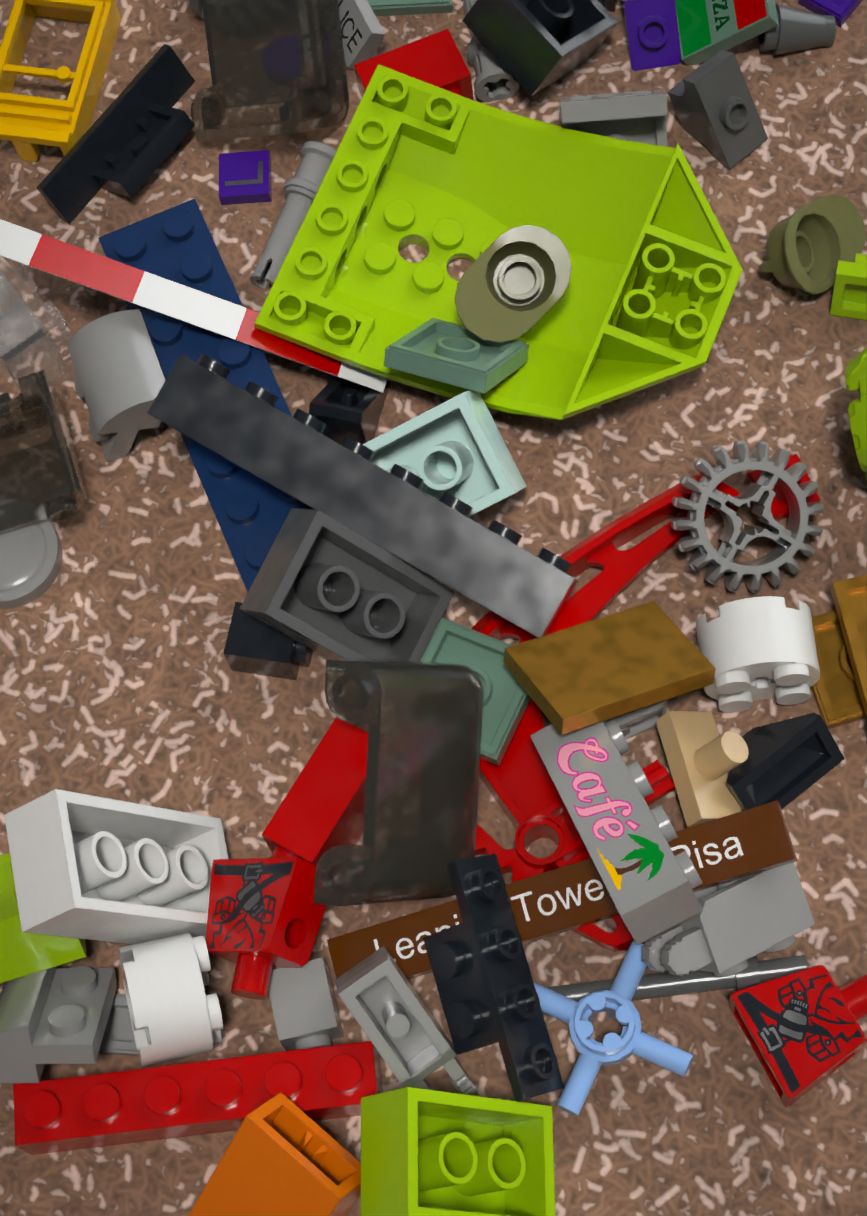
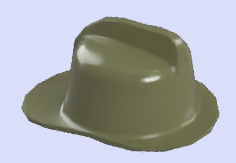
M831 194L816 199L795 211L790 217L778 222L769 232L766 242L767 260L759 265L760 271L773 273L781 285L791 289H803L805 292L813 295L827 291L835 284L838 260L855 262L856 253L861 254L867 240L864 221L857 207L846 197Z
M531 225L511 228L498 237L467 268L457 283L455 304L458 317L466 329L481 340L495 343L516 340L529 331L561 298L569 285L572 266L569 252L560 238L545 228Z

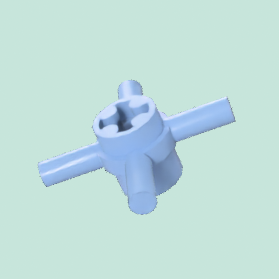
M632 941L610 990L592 992L580 999L579 1002L534 982L542 1012L569 1024L571 1041L580 1054L556 1104L558 1108L569 1114L579 1115L601 1065L619 1064L634 1054L685 1077L692 1063L694 1055L642 1032L639 1012L631 1001L647 968L645 962L641 961L643 959V948L641 946H644L642 943L637 945L635 941ZM606 1012L608 1018L615 1019L622 1025H628L623 1026L620 1036L613 1032L606 1034L603 1038V1043L591 1038L594 1032L592 1025L594 1023L593 1016L597 1013Z

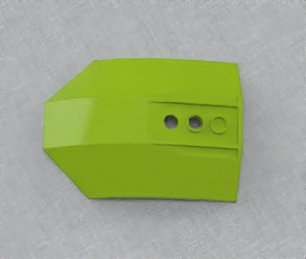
M378 64L255 321V328L353 367L405 385L453 398L469 391V389L385 367L386 347L432 318L464 326L458 317L455 304V294L459 281L453 279L448 274L447 265L457 258H465L474 262L498 237L511 228L525 225L542 227L559 237L569 252L572 266L569 285L561 298L529 331L516 339L529 345L527 363L485 394H480L487 408L512 414L563 420L704 367L743 269L679 144H677L676 148L626 141L523 117L471 100ZM416 244L425 248L428 256L420 262H408L400 256L399 251L406 245Z

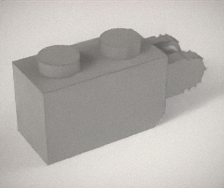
M794 862L694 892L703 911L646 940L645 945L641 946L643 948V959L641 961L645 962L650 968L649 970L662 973L665 970L669 971V974L677 976L689 975V971L701 970L712 972L715 977H727L746 969L749 965L747 959L761 952H776L791 946L796 941L794 935L815 925Z
M382 946L335 979L339 997L403 1087L435 1090V1088L430 1087L425 1077L443 1066L449 1074L451 1083L459 1093L471 1095L477 1090L455 1057L457 1054L450 1039L385 946Z

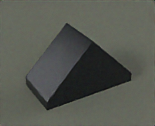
M335 376L310 402L309 414L327 425L322 435L341 445L345 436H348L364 444L375 437L390 381L387 380L382 393Z

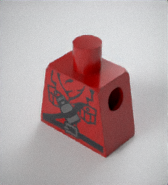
M299 857L213 860L206 945L210 954L236 964L231 987L232 994L249 999L264 1000L267 997L272 968H302L308 963L334 884V874Z
M818 965L739 990L730 995L729 1008L785 1108L795 1103L863 1050L867 1041L864 1032L857 1022L867 1016V975L838 989L824 965Z

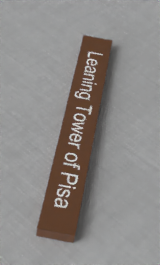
M778 801L676 831L678 837L668 842L674 856L686 850L703 884L693 888V892L798 861ZM592 858L505 884L522 944L620 915ZM458 901L447 902L328 939L327 943L336 979L382 946H385L407 979L433 972L423 938L464 923Z

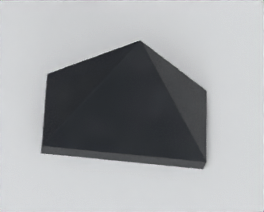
M811 713L755 727L743 735L742 738L748 746V759L729 772L726 784L743 811L773 801H778L782 810L845 758L821 716Z

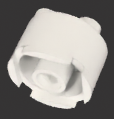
M752 597L718 606L720 617L708 623L706 614L698 618L696 631L699 651L716 668L714 684L705 686L704 690L708 696L718 700L720 711H745L753 706V700L776 698L778 704L794 705L811 698L810 687L820 679V669L811 611L806 603L798 600L799 610L786 608L784 597Z
M184 933L118 948L121 969L124 968L127 982L124 985L135 1044L137 1050H139L141 1067L213 1051V1043L222 1042L221 1029H223V1020L218 996L216 993L206 995L204 986L209 985L208 971H211L204 935L192 938L190 933Z

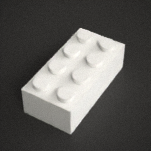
M55 789L4 815L22 932L126 944H137L190 933L192 938L204 935L206 941L213 860L229 859L221 818Z

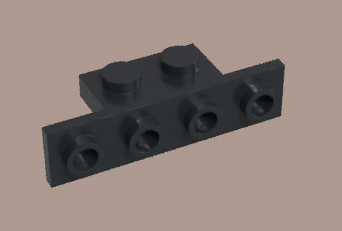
M164 44L38 185L37 190L57 215L68 224L78 216L101 188L132 198L136 192L142 190L149 183L151 175L162 162L179 149L183 138L195 126L184 110L172 108L194 84L195 80L170 45Z
M496 854L455 860L448 863V870L464 923L424 937L423 940L456 1054H463L499 1043L513 1095L517 1102L563 1089L564 1084L557 1064V1058L551 1044L540 1000L534 986Z

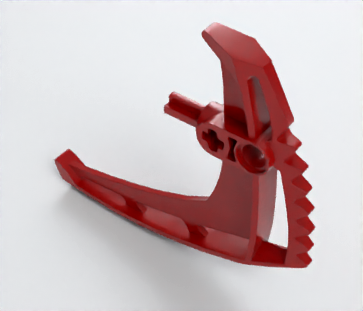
M694 475L691 478L699 481L702 475ZM722 481L716 486V489L730 496L740 495L735 488ZM679 483L604 526L560 555L559 557L572 564L567 574L574 578L591 566L600 567L603 571L565 602L548 634L594 620L634 579L685 536L689 530H674L671 528V522H669L631 549L625 551L618 550L619 547L654 526L686 510L673 506L672 499L673 497H682L689 500L692 490L683 487ZM727 502L725 503L726 507L733 511L739 510V507L730 505ZM706 504L704 519L713 512L718 511L709 504ZM687 511L679 515L677 518L687 517ZM489 611L471 628L501 641L505 637L518 639L520 640L519 643L538 638L493 611ZM532 698L499 766L464 752L489 792L517 829L515 833L516 848L510 850L503 849L457 804L428 769L416 750L428 737L398 725L388 744V748L393 762L406 763L401 777L402 784L404 786H425L418 803L420 809L443 811L439 827L442 834L464 833L462 843L463 856L496 854L501 874L511 872L512 882L591 858L530 735L544 728L541 710ZM658 760L642 769L654 793L644 798L647 805L676 789L669 778L668 771L664 765L661 766ZM540 838H548L558 845L556 851L551 856L545 858L534 857L527 850L531 843ZM620 915L603 920L614 930L610 933L593 923L572 929L577 934L613 952L628 950L632 941H635Z

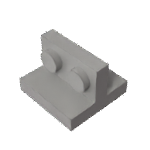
M662 89L560 97L562 127L626 141L667 147V94Z

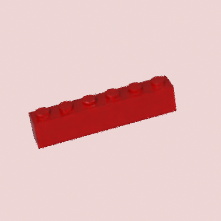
M371 1041L44 1080L39 1083L13 1084L15 1146L31 1155L237 1131L248 1114L280 1092L313 1121L361 1116V1098L383 1093L380 1053Z

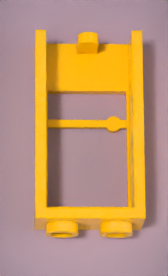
M115 0L14 1L0 46V140L12 141L21 159L30 162L37 161L40 152L38 144L60 147L63 156H65L89 129L121 21ZM35 17L90 23L76 72H71L66 66L59 67L57 70L20 66ZM17 74L58 79L60 83L73 81L68 99L60 100L12 94Z

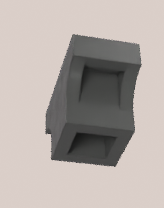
M721 49L667 92L682 128L689 135L700 140L724 167L732 168L768 139L734 53Z

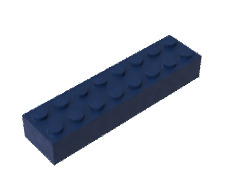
M195 199L98 238L107 258L243 306ZM125 301L128 310L140 309L165 380L180 354L194 362H197L200 355L204 354L231 370L226 378L227 381L243 390L248 382L251 381L279 397L274 407L292 417L262 349ZM181 433L248 592L291 508L315 509Z

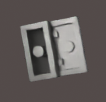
M140 309L123 310L102 316L81 328L67 345L75 367V390L80 398H85L90 412V433L95 442H100L106 462L128 456L138 430L158 428L161 423L160 420L149 415L147 412L166 380Z
M52 967L4 982L0 993V1083H39L45 1064H96L117 989L114 967Z

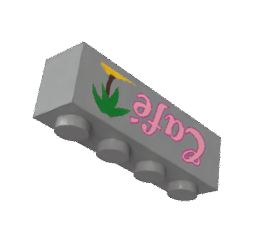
M613 718L606 723L602 721L563 735L551 724L530 735L622 920L636 944L639 945L702 912L703 909L692 889L703 884L686 850L674 856L668 842L676 839L678 836L661 805L651 810L649 809L644 798L654 793L638 761L626 766L621 754L631 749L616 720Z

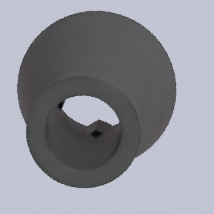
M775 4L779 25L757 35L759 49L771 51L772 56L821 46L831 47L835 40L836 21L833 15H821Z

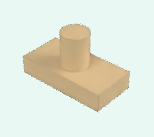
M669 711L655 720L687 828L741 812L742 808L726 782L729 772L748 759L749 751L745 740L734 731H726L719 736L712 712Z

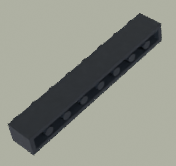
M180 354L147 412L149 415L313 509L323 512L374 544L536 637L548 634L578 582L574 577L567 574L572 565L571 563L543 547L538 556L531 554L517 546L522 535L494 519L488 528L468 518L473 509L471 506L444 491L439 500L419 490L424 481L422 478L397 464L393 465L390 472L373 464L370 461L375 452L354 439L345 436L341 445L322 435L327 426L325 423L297 408L293 417L285 414L274 407L279 397L259 385L249 381L244 390L226 380L231 370L206 355L201 354L198 361L194 362Z

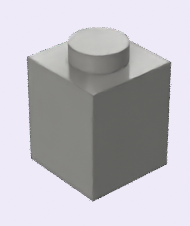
M323 957L309 960L302 968H277L272 970L268 990L278 1039L286 1051L332 1046L331 1040L344 1037L330 969Z

